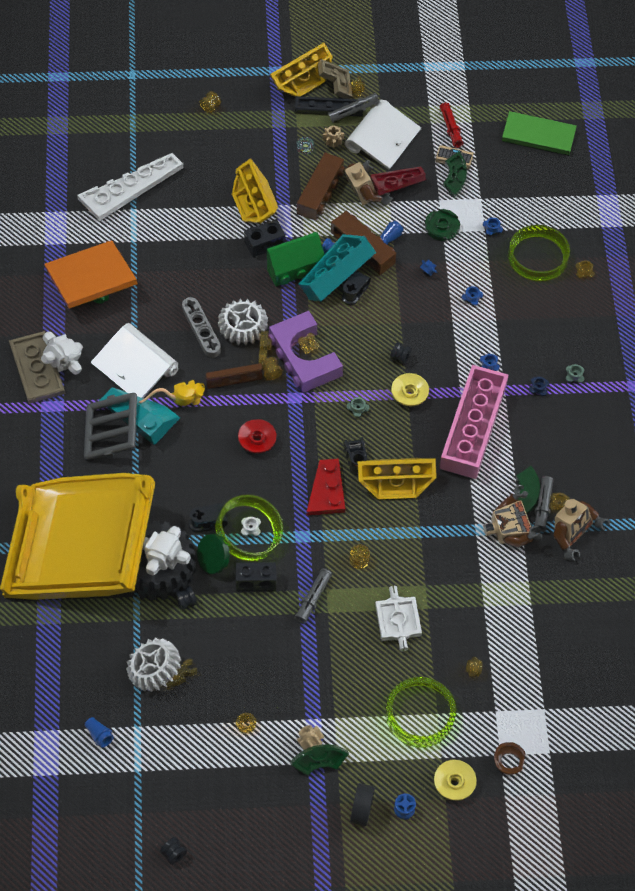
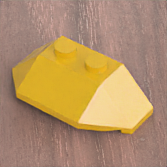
M322 43L274 71L270 76L278 90L294 97L302 96L326 82V79L319 76L318 62L323 59L331 63L333 57L326 44Z
M249 159L236 168L235 174L237 175L234 180L232 196L244 222L262 223L275 214L278 205L267 179L253 160Z
M433 458L358 461V481L377 499L417 498L436 479V459Z

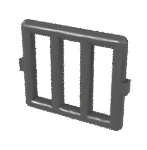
M135 392L117 397L115 395L107 396L105 400L90 403L86 406L85 460L103 456L109 458L113 457L115 453L135 448L137 394ZM129 401L128 410L93 419L94 410ZM129 417L128 426L93 435V426ZM128 434L127 443L92 451V443Z

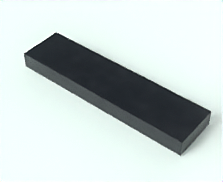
M296 96L295 113L329 115V112L356 102L358 99ZM353 108L348 109V110H346V111H344V112H341V113H339V115H341V114H343V113H345V112H348V111L352 110ZM363 110L350 116L363 117Z

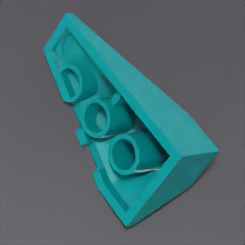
M112 387L99 401L107 399V396L115 395L117 397L128 393ZM137 396L136 431L155 445L180 417L168 407L150 400L139 403L144 398ZM129 401L107 408L113 413L128 410ZM129 417L122 420L128 424Z

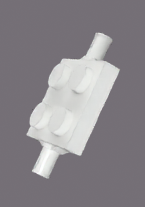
M391 586L389 587L391 598L375 602L381 641L398 640L400 651H403V649L406 651L408 650L406 639L422 635L416 598L399 597L397 586H394V589Z

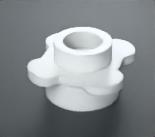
M255 517L242 519V535L253 534L258 536L260 534V519Z

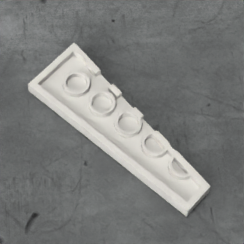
M173 153L168 154L150 164L139 167L137 171L131 174H123L120 179L115 181L112 179L107 181V184L99 188L96 186L80 193L78 200L100 221L181 170L183 163Z

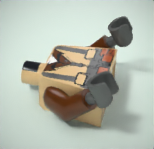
M367 160L363 164L360 162L350 164L345 170V174L362 206L370 201H381L384 205H388L393 199L390 197V193L378 196L368 176V173L374 168L369 165L371 162Z
M517 485L514 489L515 494L508 496L494 510L491 519L492 523L483 525L486 536L496 534L499 543L517 548L532 542L533 538L537 541L542 539V535L537 533L541 529L538 526L531 527L521 500L518 501V498L524 499L528 495L526 491L520 494L524 486Z
M567 500L565 506L555 516L553 535L562 550L565 549L564 557L568 561H575L574 557H580L579 550L571 549L570 547L593 524V520H595L594 524L597 529L606 530L603 528V523L610 525L608 519L599 517V513L584 501Z

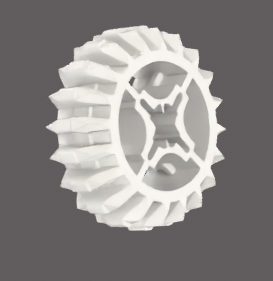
M240 298L237 303L233 300L232 305L227 303L226 308H222L221 314L218 317V327L221 334H224L225 340L230 338L231 343L237 341L238 345L240 342H244L246 346L249 341L253 344L254 339L259 341L268 328V317L261 304L256 306L255 301L249 303L248 299L246 302H242Z
M155 637L153 641L148 639L146 644L141 643L140 648H134V654H129L131 660L127 661L128 667L126 668L128 677L136 687L143 691L148 690L152 692L154 689L160 690L162 685L167 687V682H173L172 677L178 675L177 669L181 668L179 651L171 642L163 638L160 640Z

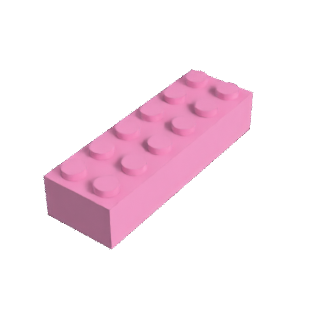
M472 365L441 456L439 469L477 479L507 386L508 374Z

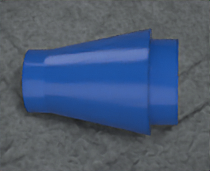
M394 220L388 223L380 237L385 244H388L400 237L404 229L400 223Z
M94 717L89 718L85 722V727L97 746L106 747L112 742L114 738L112 730L98 722Z

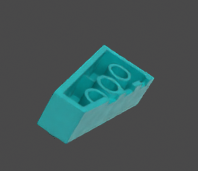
M343 234L303 278L299 286L310 300L321 302L369 260L376 251L365 236Z

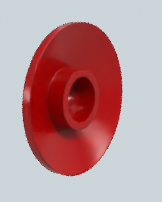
M260 419L250 420L240 428L238 440L245 450L251 453H263L274 446L276 431L267 421Z

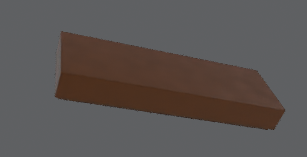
M259 363L206 373L207 389L262 379V365Z

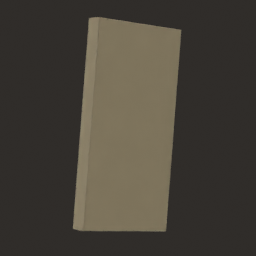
M45 331L9 340L28 404L65 394L58 369L50 364H44L41 360L43 351L47 346L43 340Z

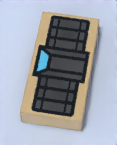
M440 145L435 162L445 164L448 158L459 151L465 160L467 169H470L474 153Z

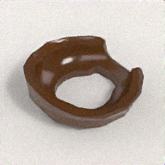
M505 742L497 747L494 753V763L502 773L513 775L523 769L526 753L520 745L514 742ZM505 754H512L519 758V766L506 768L503 766L501 758Z

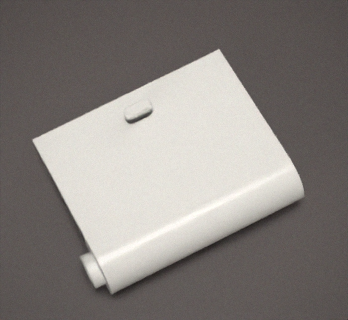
M379 100L380 103L372 107L345 141V146L353 153H359L360 150H363L389 170L420 131L421 127L390 105L388 101Z
M130 323L125 324L91 362L127 393L135 392L141 398L146 396L163 375L166 377L174 376L178 371V362Z

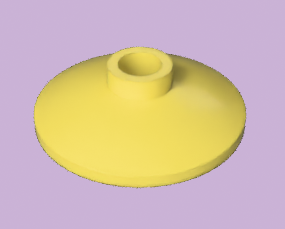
M407 373L398 376L394 380L391 392L394 399L400 404L417 406L427 399L429 386L421 376Z
M449 760L437 768L434 784L437 791L443 797L459 801L466 799L473 793L476 787V775L467 763L460 760ZM456 780L458 785H452L451 781Z

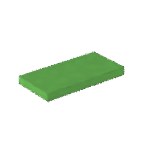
M509 111L502 141L570 155L577 125Z

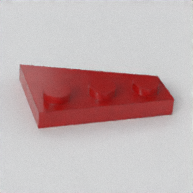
M339 458L319 460L306 516L344 513L345 502Z

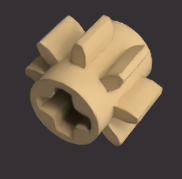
M333 125L325 128L323 140L326 141V146L336 147L342 145L344 133L341 132V128Z
M307 725L299 731L300 737L297 741L305 750L312 746L322 745L321 739L324 738V735L318 726L313 728L312 725Z

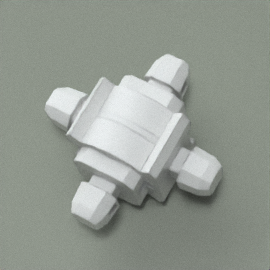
M52 332L44 333L43 340L47 346L41 357L42 362L58 368V372L68 369L74 375L79 374L82 367L77 360L81 356L83 346L79 342L68 339L66 334L56 337Z
M173 526L167 532L161 531L158 534L154 531L150 538L145 537L142 550L145 551L148 560L146 566L148 574L155 575L160 569L166 570L167 567L173 570L177 563H189L191 559L190 554L182 550L181 542L179 541L181 535L180 528Z

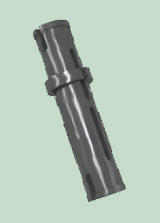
M374 93L365 98L360 97L358 101L328 114L332 123L361 110L365 111L366 108L380 103L377 94ZM370 101V102H368V103H366V104H364V105H361V106H359V107L356 108L357 105H360V104H362V103H364V102ZM353 108L352 110H350V111H348V112H345V113L339 115V113L344 112V111H346V110H348V109Z
M549 476L542 477L538 506L535 508L536 519L534 526H538L541 529L539 532L546 531L547 518L551 512L549 506L554 480Z
M324 568L320 570L307 596L302 599V605L294 617L299 623L305 624L312 610L316 609V603L332 576L329 570Z

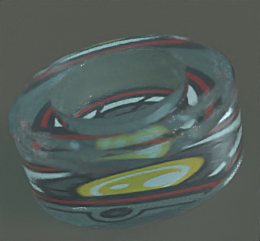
M309 137L298 139V152L301 154L311 153L314 150V141Z

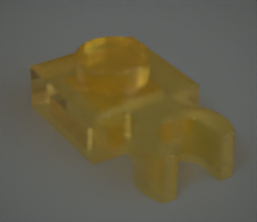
M261 331L259 363L262 366H266L267 353L272 348V339H268L269 331Z
M192 659L185 660L181 668L177 669L178 675L172 677L173 682H167V690L186 682V675L194 676L197 674V668H187L193 664Z

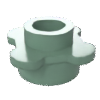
M577 364L566 367V380L568 382L578 381L582 383L584 381L583 367Z
M356 397L352 399L351 403L347 404V409L351 410L355 417H360L363 412L369 411V405L366 404L363 398Z

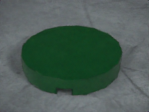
M439 209V211L434 210L427 215L425 231L433 239L447 241L459 233L460 221L458 216L452 211Z
M218 534L205 535L201 538L197 548L198 562L201 568L209 574L221 573L223 568H226L229 563L230 552L228 544H225L223 541L225 539Z

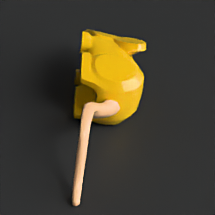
M194 380L189 381L187 385L185 382L174 385V393H170L164 388H159L152 391L139 403L145 402L155 393L162 391L179 406H186L190 403L198 405L203 396L205 386L203 383L195 384Z

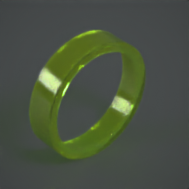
M530 225L518 230L510 241L508 259L512 268L522 277L533 281H548L558 277L566 269L570 255L569 243L564 235L546 225ZM529 237H543L559 246L563 254V263L550 271H534L521 265L514 257L513 252L517 244Z
M240 495L230 499L224 505L217 517L215 529L216 534L225 539L223 541L225 544H228L229 552L232 556L245 561H258L269 556L281 541L283 522L277 509L267 500L255 495ZM238 506H250L263 512L270 520L274 530L271 546L266 551L259 553L246 552L234 546L223 531L222 520L225 514Z
M427 677L409 678L399 683L390 693L386 706V721L392 734L401 742L413 747H431L442 742L453 728L456 717V704L450 691L440 682ZM411 686H427L440 692L450 705V717L446 725L437 733L429 736H416L404 731L395 721L392 711L393 701L400 691Z

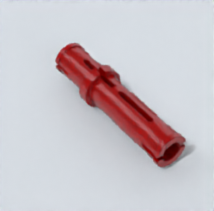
M447 102L442 103L439 108L447 126V134L451 138L453 146L459 148L464 144L460 135V127L456 124L450 104Z

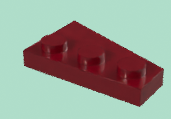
M422 167L372 174L370 179L379 196L426 180V174Z

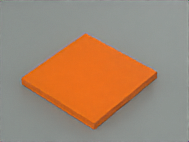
M112 240L44 264L45 269L69 309L138 284L136 277Z

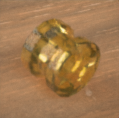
M209 91L206 97H203L199 102L204 111L212 113L215 107L221 104V99L215 92Z
M269 357L261 362L262 370L267 380L276 379L283 373L282 368L278 366L279 362L276 357Z
M362 544L352 547L350 551V564L354 568L363 569L367 567L370 557L368 547Z

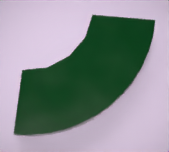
M459 151L445 161L449 175L443 182V186L454 198L463 189L467 177L466 163Z
M532 466L516 475L518 484L524 486L520 494L523 491L528 492L526 498H518V501H522L526 514H529L535 507L540 493L539 478Z
M316 745L301 751L290 761V764L308 776L313 770L321 767H330L337 770L349 755V752L336 745Z

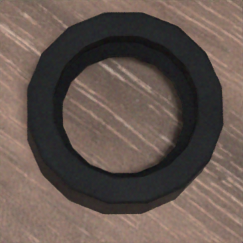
M358 783L350 823L367 826L374 796V786Z

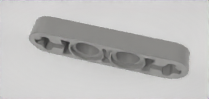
M192 297L184 299L182 302L183 313L203 352L209 358L219 356L221 352L220 342L199 302ZM188 305H191L192 307H194V312H193V313H192L191 308L188 307ZM198 317L203 321L201 323H194L193 319ZM206 331L209 332L210 335L208 337H202L200 336V333ZM210 342L212 347L215 348V350H212L211 348L209 349Z

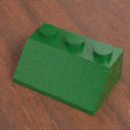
M318 232L267 249V271L275 286L285 285L293 280L304 278L325 255Z

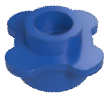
M491 217L483 222L487 235L503 231L497 218Z
M422 260L423 264L420 266L422 270L430 276L434 272L437 273L434 263L430 260Z
M471 286L462 295V300L468 301L472 305H477L478 300L483 297V293L477 287Z
M486 354L480 357L483 368L494 371L499 370L500 366L497 364L498 357L496 355Z

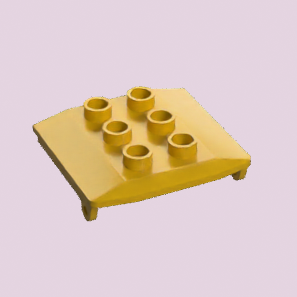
M115 473L62 477L31 486L18 485L16 488V498L19 501V509L0 590L3 592L2 596L4 598L38 600L110 596L134 591L155 488L154 479L149 475Z

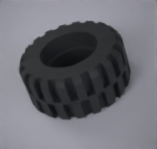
M153 521V524H147L145 537L150 538L154 531L158 534L161 531L167 532L172 527L171 523L164 522V524H161L159 521ZM185 531L181 532L179 541L181 542L182 550L190 554L191 559L189 563H177L173 570L167 568L166 570L158 571L155 575L148 574L146 569L139 564L133 593L138 592V595L142 598L149 596L150 600H156L157 597H161L164 600L168 599L167 596L169 595L174 597L175 592L178 590L184 591L187 583H191L196 569L195 550L192 540L189 539V535ZM142 550L141 558L145 555L144 550Z

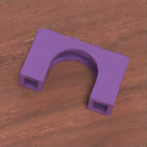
M309 311L270 326L269 335L267 336L269 343L275 346L278 358L284 361L287 373H291L295 386L299 387L302 393L343 375V365L335 352L311 361L300 359L292 352V348L298 342L317 335V323Z

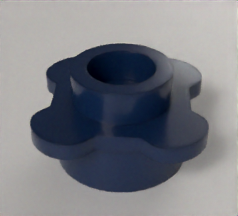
M543 377L532 378L529 392L545 396L549 381Z

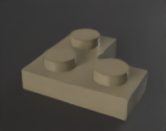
M321 59L318 62L319 76L333 82L334 94L336 96L350 99L352 97L349 70Z

